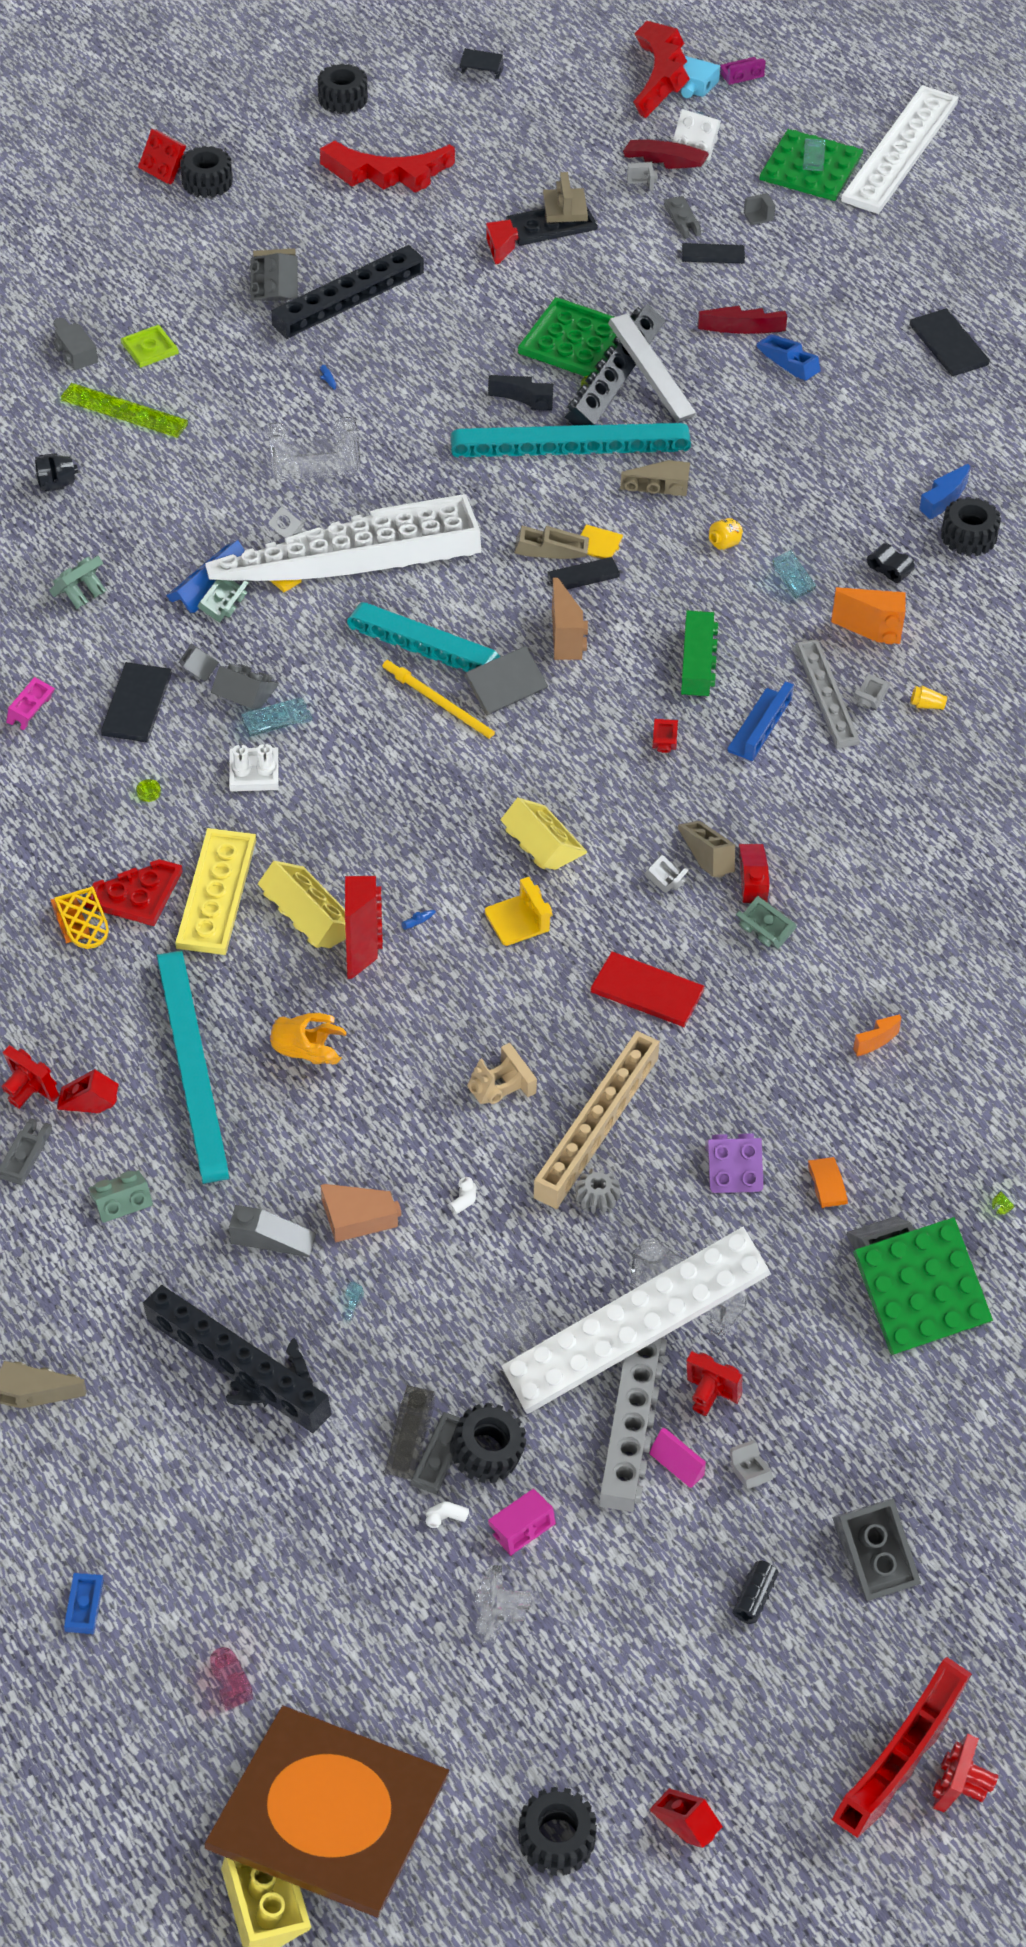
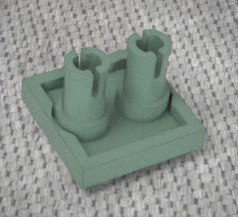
M88 556L73 569L70 567L62 572L53 581L55 585L49 590L52 596L56 597L61 593H66L77 610L89 602L77 586L79 582L84 581L94 599L105 593L107 590L95 574L96 570L103 564L100 557L96 556L91 559Z

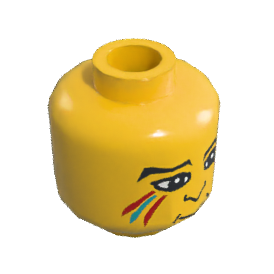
M724 518L716 521L709 528V540L719 550L736 546L741 541L742 527L733 518Z

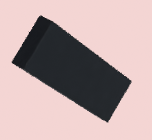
M682 243V262L744 264L745 245Z
M608 557L548 571L547 577L552 587L553 578H558L568 590L619 578L620 571L613 558Z

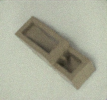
M522 525L516 537L514 553L523 556L554 559L581 558L587 555L589 538L547 525L544 531Z

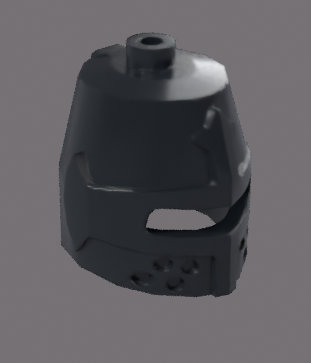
M57 453L35 457L36 477L41 491L62 490L64 486L74 483L78 467L77 464H73L71 457L57 455Z

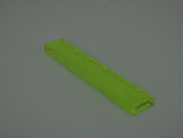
M71 383L61 395V401L176 438L181 435L188 425V420L74 383Z

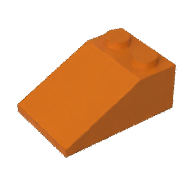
M836 587L831 622L875 642L900 644L906 611V592Z

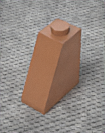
M331 1184L320 1185L321 1200L335 1242L398 1227V1217L402 1216L398 1200L393 1201L390 1191Z

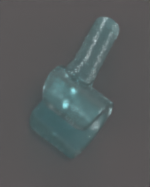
M354 1281L350 1282L345 1292V1295L351 1298L344 1320L351 1321L357 1303L364 1296L363 1287Z

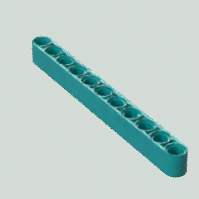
M684 423L463 428L454 430L450 435L451 452L456 458L459 456L481 457V455L486 457L503 455L525 456V454L530 456L547 454L569 455V453L591 454V452H595V454H609L613 452L635 453V451H639V453L657 451L679 452L678 450L685 452L691 447L689 427Z
M183 951L157 954L174 1046L177 1052L176 1056L181 1072L183 1090L185 1091L190 1125L194 1136L196 1154L198 1155L202 1184L228 1180V1166Z

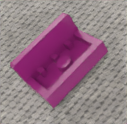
M756 57L721 64L720 74L728 85L764 77L766 61L764 58L757 59Z

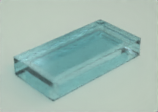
M805 138L803 169L823 171L825 140Z

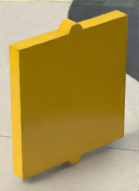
M587 524L581 533V536L589 538L587 555L601 559L613 557L614 553L619 550V544L623 538L622 534Z

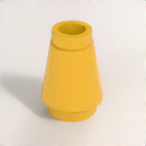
M923 685L920 687L915 686L910 704L916 705V708L944 710L947 696Z

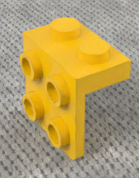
M530 877L520 879L519 896L486 907L485 915L501 943L508 946L550 931L552 909L549 903L543 901L539 886L534 885Z

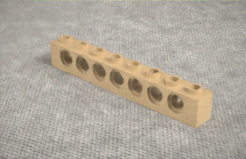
M639 1031L635 1032L535 1178L534 1199L558 1209L657 1062L660 1041Z

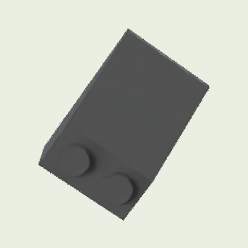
M894 1499L883 1500L832 1517L840 1543L866 1602L921 1584Z

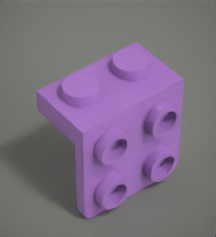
M727 1134L712 1135V1140L705 1141V1149L709 1157V1184L711 1192H759L763 1189L762 1138H754V1134H738V1139H728Z

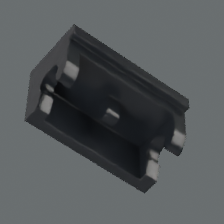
M465 48L460 61L461 73L465 74L467 68H472L480 71L494 72L496 74L495 79H499L504 68L503 54Z

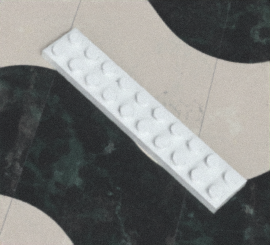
M922 85L842 194L841 202L879 214L958 104V97Z
M741 1227L503 1364L502 1368L524 1411L528 1414L771 1275V1272L745 1228Z

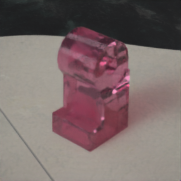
M226 1647L213 1651L210 1656L211 1671L215 1679L221 1681L223 1689L219 1690L225 1711L252 1700V1687L235 1653Z

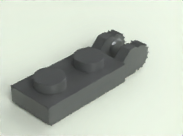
M684 196L664 199V206L683 238L689 237L688 228H692L695 236H700V224Z
M30 1118L27 1121L23 1130L19 1131L0 1165V1179L18 1185L24 1184L51 1134V1124L45 1123L36 1136L32 1135L37 1127L36 1119Z

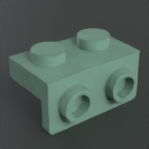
M216 580L197 607L218 622H221L225 616L230 618L237 608L233 604L236 601L241 603L248 593L244 589L249 582L245 580L240 586L233 580Z
M759 896L754 899L744 913L740 911L736 913L740 920L739 926L748 933H751L753 930L759 935L757 939L767 947H770L772 944L779 949L797 928L793 921Z
M139 1170L124 1172L120 1177L112 1180H101L88 1188L102 1222H107L153 1205L147 1181Z

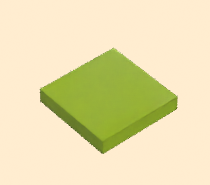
M159 324L121 338V344L140 368L179 354V349Z

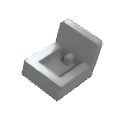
M652 162L628 163L627 183H648L649 190H654V183H657L658 177L657 170H653Z
M868 673L860 690L856 689L854 692L857 704L865 709H870V707L878 709L890 687V683Z
M661 855L644 874L663 892L667 893L672 888L677 890L686 881L684 875L689 870L685 867L679 871L669 860Z
M755 1440L730 1449L732 1469L746 1489L757 1487L773 1480L772 1470L760 1457L758 1443Z

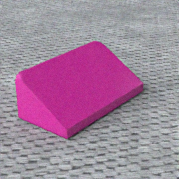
M662 1428L649 1454L688 1487H693L704 1476L706 1461L666 1428Z

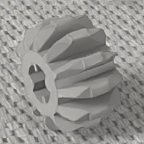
M603 1167L599 1172H595L591 1168L589 1174L582 1173L580 1180L575 1185L577 1202H582L583 1210L591 1207L593 1214L596 1212V1208H600L603 1213L607 1211V1207L614 1209L616 1201L620 1199L619 1180L614 1179L613 1172L604 1174Z

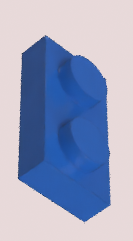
M73 1574L64 1624L65 1632L95 1634L104 1582L103 1575Z

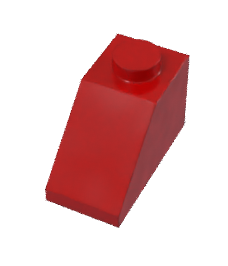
M511 220L486 223V240L495 265L500 264L515 248V240H518L517 228H513Z
M94 1069L61 1087L57 1109L101 1113L115 1105L119 1084Z
M671 1788L649 1809L686 1843L700 1848H704L711 1843L715 1835L723 1827L705 1799Z

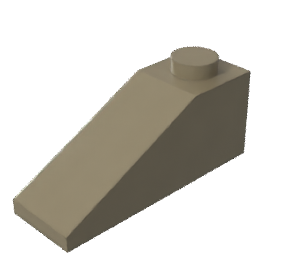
M701 821L678 824V830L703 870L712 877H724L725 874L735 872L734 843Z

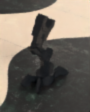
M293 1338L286 1350V1353L289 1355L288 1361L293 1363V1366L288 1369L313 1385L304 1358L298 1350L297 1340ZM231 1381V1389L239 1392L236 1395L227 1394L226 1399L228 1403L251 1406L252 1403H263L264 1407L267 1406V1402L238 1382Z

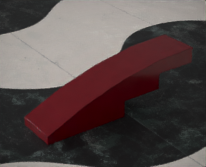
M650 139L630 140L623 150L624 156L627 158L643 157L645 162L664 163L667 169L702 167L709 156L707 151L695 147Z
M739 305L699 311L697 327L700 330L736 334L786 331L788 316L786 311L764 313L763 308L742 311Z

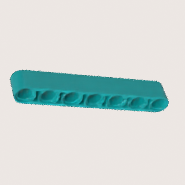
M365 602L359 603L347 619V624L352 630L357 629L360 633L370 637L380 638L379 640L395 646L396 644L400 645V648L413 653L419 652L424 657L435 661L440 660L443 664L457 669L462 668V671L465 672L500 657L491 648Z

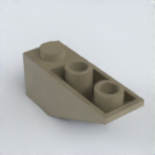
M667 460L621 472L620 489L650 492L652 494L661 493L687 496L690 462Z
M4 1361L0 1369V1404L23 1409L83 1397L87 1393L85 1380L74 1374L64 1375L55 1373L48 1368L38 1369L18 1361L13 1363Z

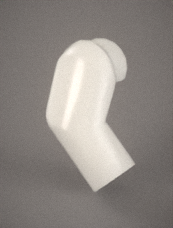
M470 1177L460 1179L458 1182L460 1187L459 1197L448 1204L449 1209L455 1215L472 1205L476 1200V1185Z
M444 1501L428 1509L426 1512V1524L431 1528H438L441 1520L448 1517L465 1522L469 1509Z

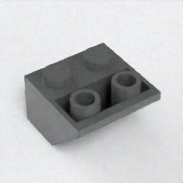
M275 253L250 258L251 301H288L298 298V256Z
M229 663L228 666H219L210 693L251 709H261L279 683L272 681L271 675L262 672H252V668L242 664L235 665Z
M894 1216L848 1231L846 1235L852 1247L856 1250L915 1229L911 1222Z

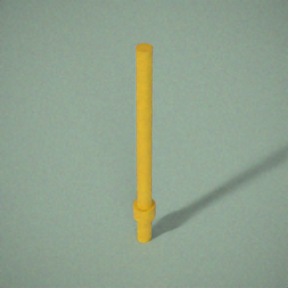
M389 660L383 663L382 667L395 675L396 680L402 684L407 683L488 739L495 734V731L414 678L411 672L404 667L400 668Z

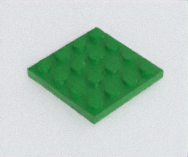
M787 129L760 173L759 180L836 202L860 161L863 149L823 139L815 135L805 134L797 130Z
M555 297L518 346V354L588 377L593 371H596L595 365L602 358H605L604 352L611 345H614L612 341L616 334L608 324L610 319L614 317Z
M955 1217L852 1251L891 1356L993 1321Z

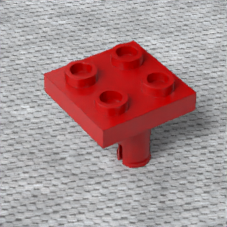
M151 129L138 168L167 184H172L178 168L181 169L180 160L186 145L157 129Z
M10 1045L2 1052L12 1075L1 1087L10 1095L7 1099L12 1105L20 1109L29 1097L37 1092L51 1102H54L60 1096L56 1088L57 1083L50 1075L51 1070L40 1061L38 1063L34 1062L26 1051L21 1048L16 1050Z
M691 1351L686 1360L687 1380L698 1385L692 1396V1400L695 1402L692 1407L693 1411L706 1417L717 1396H722L738 1404L742 1397V1374H740L739 1370L728 1364L723 1366L714 1362V1359L708 1354H697Z
M967 1734L961 1742L956 1741L954 1743L951 1753L947 1752L941 1763V1769L945 1770L942 1780H937L932 1791V1796L936 1797L933 1809L945 1813L961 1794L982 1803L987 1792L991 1793L994 1790L998 1774L975 1765L972 1760L979 1738Z

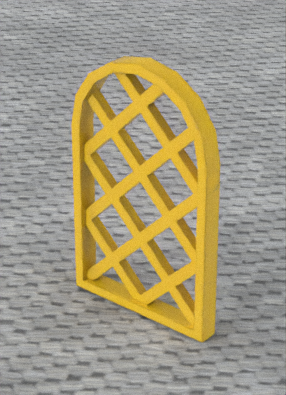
M93 887L54 898L67 934L75 945L80 948L91 949L102 945L106 941L109 933L108 922ZM88 893L86 897L80 896L82 894ZM91 894H93L95 902L89 899ZM71 898L69 902L63 901L65 899ZM75 898L83 901L80 907L72 904ZM86 902L94 905L91 912L83 909ZM59 903L66 906L64 911H62ZM69 908L77 910L74 917L66 914ZM97 908L99 909L101 916L94 914ZM81 912L89 915L86 921L78 919ZM92 917L100 920L97 926L89 923ZM65 918L72 920L69 926ZM75 922L83 925L80 931L72 928ZM103 922L106 930L100 928ZM86 927L94 929L91 936L83 933ZM98 931L105 934L101 940L94 938ZM71 932L77 934L76 939H74ZM81 936L89 939L87 944L78 942Z

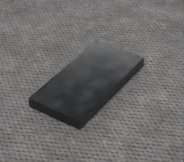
M588 207V221L546 223L544 208L506 216V220H511L513 228H517V242L519 246L598 230V225Z
M947 308L910 319L909 325L952 377L989 365L990 359Z
M125 662L101 729V735L148 743L172 675L171 669Z

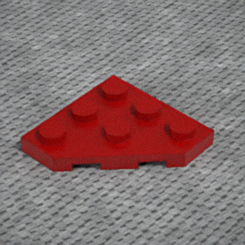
M158 859L150 862L148 867L139 870L133 868L119 873L117 878L104 882L102 879L94 882L92 887L95 890L103 913L155 926L183 869L182 865ZM91 894L89 899L95 902L93 894ZM86 902L84 907L93 909L94 905Z

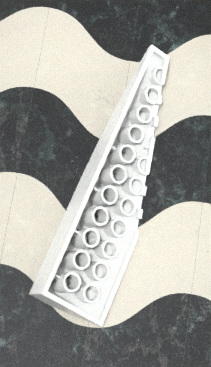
M463 494L370 511V515L363 518L361 515L353 516L350 522L341 524L339 521L331 523L328 529L315 528L287 537L284 543L276 545L275 542L265 544V549L255 551L252 548L245 550L242 556L230 555L207 562L205 565L209 579L271 581L350 575L482 553L480 528L467 496Z

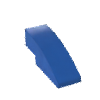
M773 334L756 343L757 348L766 357L797 378L806 381L821 371L819 357L804 352L802 343Z
M966 464L933 480L932 489L921 495L919 510L930 520L943 513L946 507L952 501H956L965 489L968 482L970 465Z

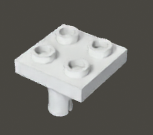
M681 109L673 142L707 151L709 156L706 160L709 161L714 144L718 140L717 133L721 120Z
M262 744L258 748H248L245 745L239 748V745H236L233 749H230V791L279 790L278 747L272 748L271 745L266 744V748H264V744Z

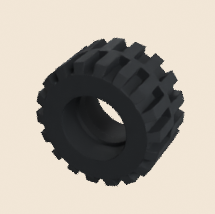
M334 64L331 67L324 68L319 73L320 75L317 78L318 101L325 110L329 109V112L332 113L337 111V114H342V112L349 114L350 111L357 112L358 108L362 109L366 105L368 99L367 75L362 69L351 64Z
M214 146L195 147L182 156L180 160L182 185L184 190H187V193L190 195L194 193L195 197L201 195L202 198H207V196L213 198L216 197V194L219 196L223 195V191L227 192L229 187H232L231 157L223 149L215 148Z
M966 497V499L959 498L956 502L952 501L944 512L941 538L944 539L943 543L949 545L950 550L956 549L958 554L964 552L966 556H971V553H975V556L981 555V552L984 554L988 553L989 549L992 550L997 542L1001 523L1000 513L994 505H990L988 501H982L980 498Z
M485 1403L484 1408H482L478 1404L472 1410L468 1409L465 1411L463 1417H460L450 1441L452 1442L450 1453L454 1454L452 1460L454 1464H460L458 1470L461 1473L465 1471L469 1473L467 1477L472 1480L474 1477L479 1478L481 1483H485L486 1479H489L490 1483H495L499 1477L503 1480L508 1477L509 1472L512 1474L526 1445V1438H524L526 1431L524 1427H520L521 1420L519 1417L514 1419L512 1417L514 1412L502 1410L503 1406L497 1404L495 1408L492 1407V1403ZM478 1435L490 1436L500 1444L502 1449L499 1451L486 1450L479 1446L474 1437Z
M551 1787L550 1793L543 1789L539 1791L538 1798L534 1795L528 1799V1806L524 1805L521 1810L518 1841L521 1844L520 1851L523 1857L527 1855V1862L531 1866L535 1863L538 1864L537 1871L544 1873L545 1868L550 1869V1875L557 1876V1870H563V1875L570 1874L571 1867H574L576 1871L582 1868V1861L587 1863L591 1852L594 1851L597 1829L595 1812H591V1804L588 1801L582 1803L583 1796L578 1792L573 1796L571 1795V1789L564 1788V1792H558V1787ZM562 1820L569 1823L576 1833L567 1841L553 1842L546 1839L539 1829L548 1821Z

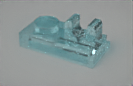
M791 550L772 559L773 567L795 599L815 589L816 584Z

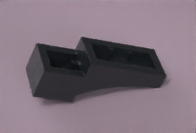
M489 375L488 396L519 401L530 406L531 410L552 411L554 384L532 383V377Z

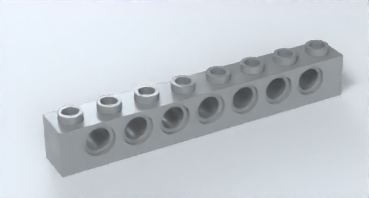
M662 1337L624 1359L599 1507L634 1512L635 1503H641L643 1486L638 1485L639 1477L645 1478L647 1461L642 1460L643 1452L649 1453L651 1436L646 1434L647 1428H653L655 1411L650 1410L652 1403L657 1404L659 1387H655V1380H661L663 1363L658 1361L659 1355L665 1356L667 1339H662ZM647 1355L649 1358H642L640 1356ZM643 1379L645 1382H638L636 1380ZM639 1403L642 1406H633L632 1404ZM634 1427L638 1430L630 1431L627 1428ZM624 1452H631V1453H633L634 1455H632V1456H626V1455H624L623 1453H624ZM620 1477H627V1478H629L630 1480H628V1481H622V1480H620V1479H618V1478H620Z

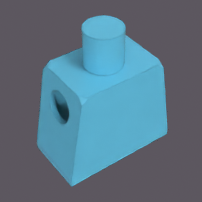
M685 56L687 62L684 68L690 80L679 91H681L682 96L685 98H691L693 94L704 97L719 82L720 65Z

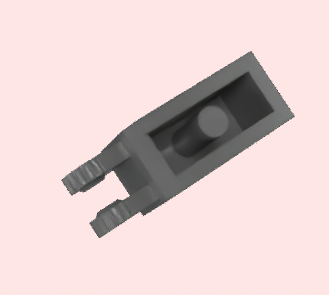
M65 318L55 319L56 339L53 340L56 351L62 352L65 363L67 365L70 364L74 371L98 363L97 348L82 326L76 323L69 325Z

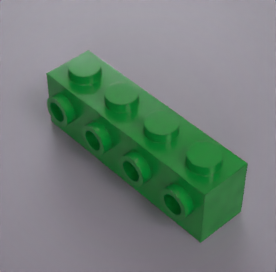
M686 610L682 695L709 696L710 687H715L716 673H711V670H716L717 656H712V653L717 652V639H713V636L718 634V622H714V612Z

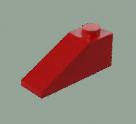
M739 844L742 902L752 903L757 896L768 902L770 883L764 844Z

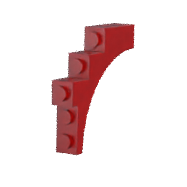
M648 20L634 33L640 46L644 50L651 52L655 58L653 71L647 84L633 101L640 116L647 118L672 91L677 93L690 80L684 68L687 59L681 50L685 43L678 29Z
M334 140L320 148V164L352 187L363 183L368 178L383 190L394 186L397 182H401L416 193L431 184L430 177L436 176L442 170L450 168L455 164V147L449 144L425 154L407 157H385L362 153Z
M948 1657L942 1660L928 1686L900 1729L865 1775L844 1796L832 1821L858 1838L884 1814L897 1789L911 1777L923 1754L938 1740L949 1720L948 1716L972 1673Z

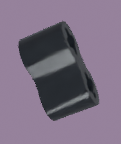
M887 543L880 545L867 557V563L870 568L884 574L895 583L901 582L915 569L914 561L908 555L898 553Z

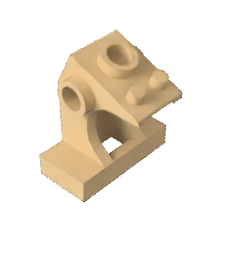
M508 1043L501 1047L502 1063L496 1068L489 1070L484 1064L483 1059H479L467 1085L480 1104H495L504 1096L520 1088L527 1098L536 1094L537 1078L511 1043ZM500 1078L504 1081L501 1085H495V1081Z

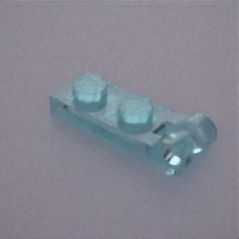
M295 698L243 713L241 718L249 737L296 723L304 724L310 722L312 715L306 709L307 705L304 699Z

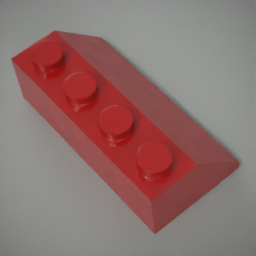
M345 876L347 979H353L378 959V949H383L381 886H376V876Z

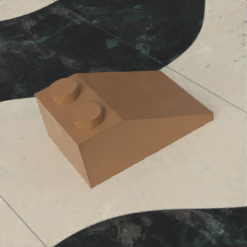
M553 578L552 624L554 660H582V652L587 651V637H583V635H588V621H583L582 609L558 578Z

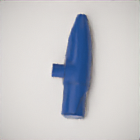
M326 365L320 366V371L323 374L320 376V379L325 380L331 388L336 389V382L331 371Z
M427 910L421 913H414L413 917L402 922L403 929L406 930L425 922L436 911Z

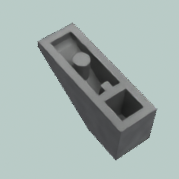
M235 1205L229 1225L231 1244L310 1257L316 1237L315 1232L263 1209Z

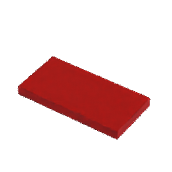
M611 951L591 986V993L685 1028L704 992L705 986Z

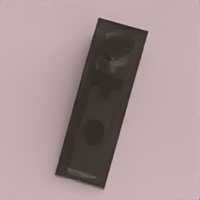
M407 1385L399 1409L385 1474L412 1479L434 1411V1391Z

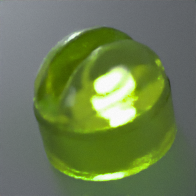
M1002 1191L993 1198L991 1203L992 1209L998 1205L1001 1206L996 1212L1001 1215L1007 1214L1015 1208L1014 1204Z

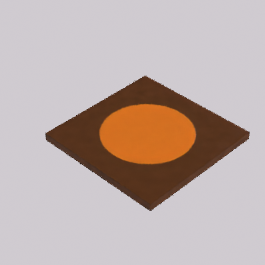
M282 1705L206 1839L204 1849L379 1918L443 1789L450 1770Z

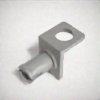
M280 507L268 523L284 538L307 531L304 528L306 520L297 519L284 507ZM285 515L290 519L288 528L283 529L278 526L277 520L280 516Z

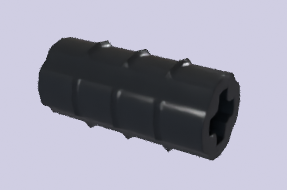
M762 1560L754 1563L733 1609V1615L740 1621L747 1624L757 1623L761 1612L764 1611L763 1607L769 1599V1594L775 1586L774 1583L779 1574L776 1567Z

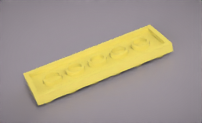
M207 828L175 942L176 949L226 955L256 844V834Z

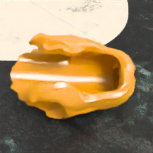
M307 1013L292 1019L282 1016L278 1017L272 1026L270 1042L273 1049L282 1055L306 1059L313 1064L326 1063L334 1065L338 1064L342 1057L333 1048L325 1046L324 1043L328 1035L346 1036V1031L339 1026L331 1024L334 1023L333 1016L323 1013ZM310 1021L325 1022L316 1028L305 1029Z

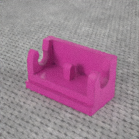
M34 677L8 707L6 723L13 725L18 720L21 723L20 729L25 730L30 719L45 702L51 699L55 688Z
M534 1488L488 1520L489 1526L495 1531L492 1535L510 1556L556 1524L553 1507Z

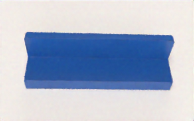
M236 540L226 544L205 563L230 555L242 556L245 549ZM205 563L166 595L171 602L181 600L190 613H195L199 609L197 607L216 581L209 579Z
M785 681L779 692L769 688L765 689L729 745L728 752L750 761L755 759L791 702L794 684Z

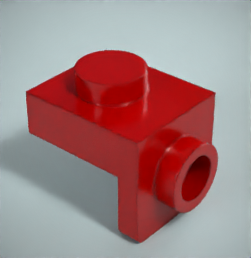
M654 719L652 748H656L661 753H670L671 750H676L678 720Z

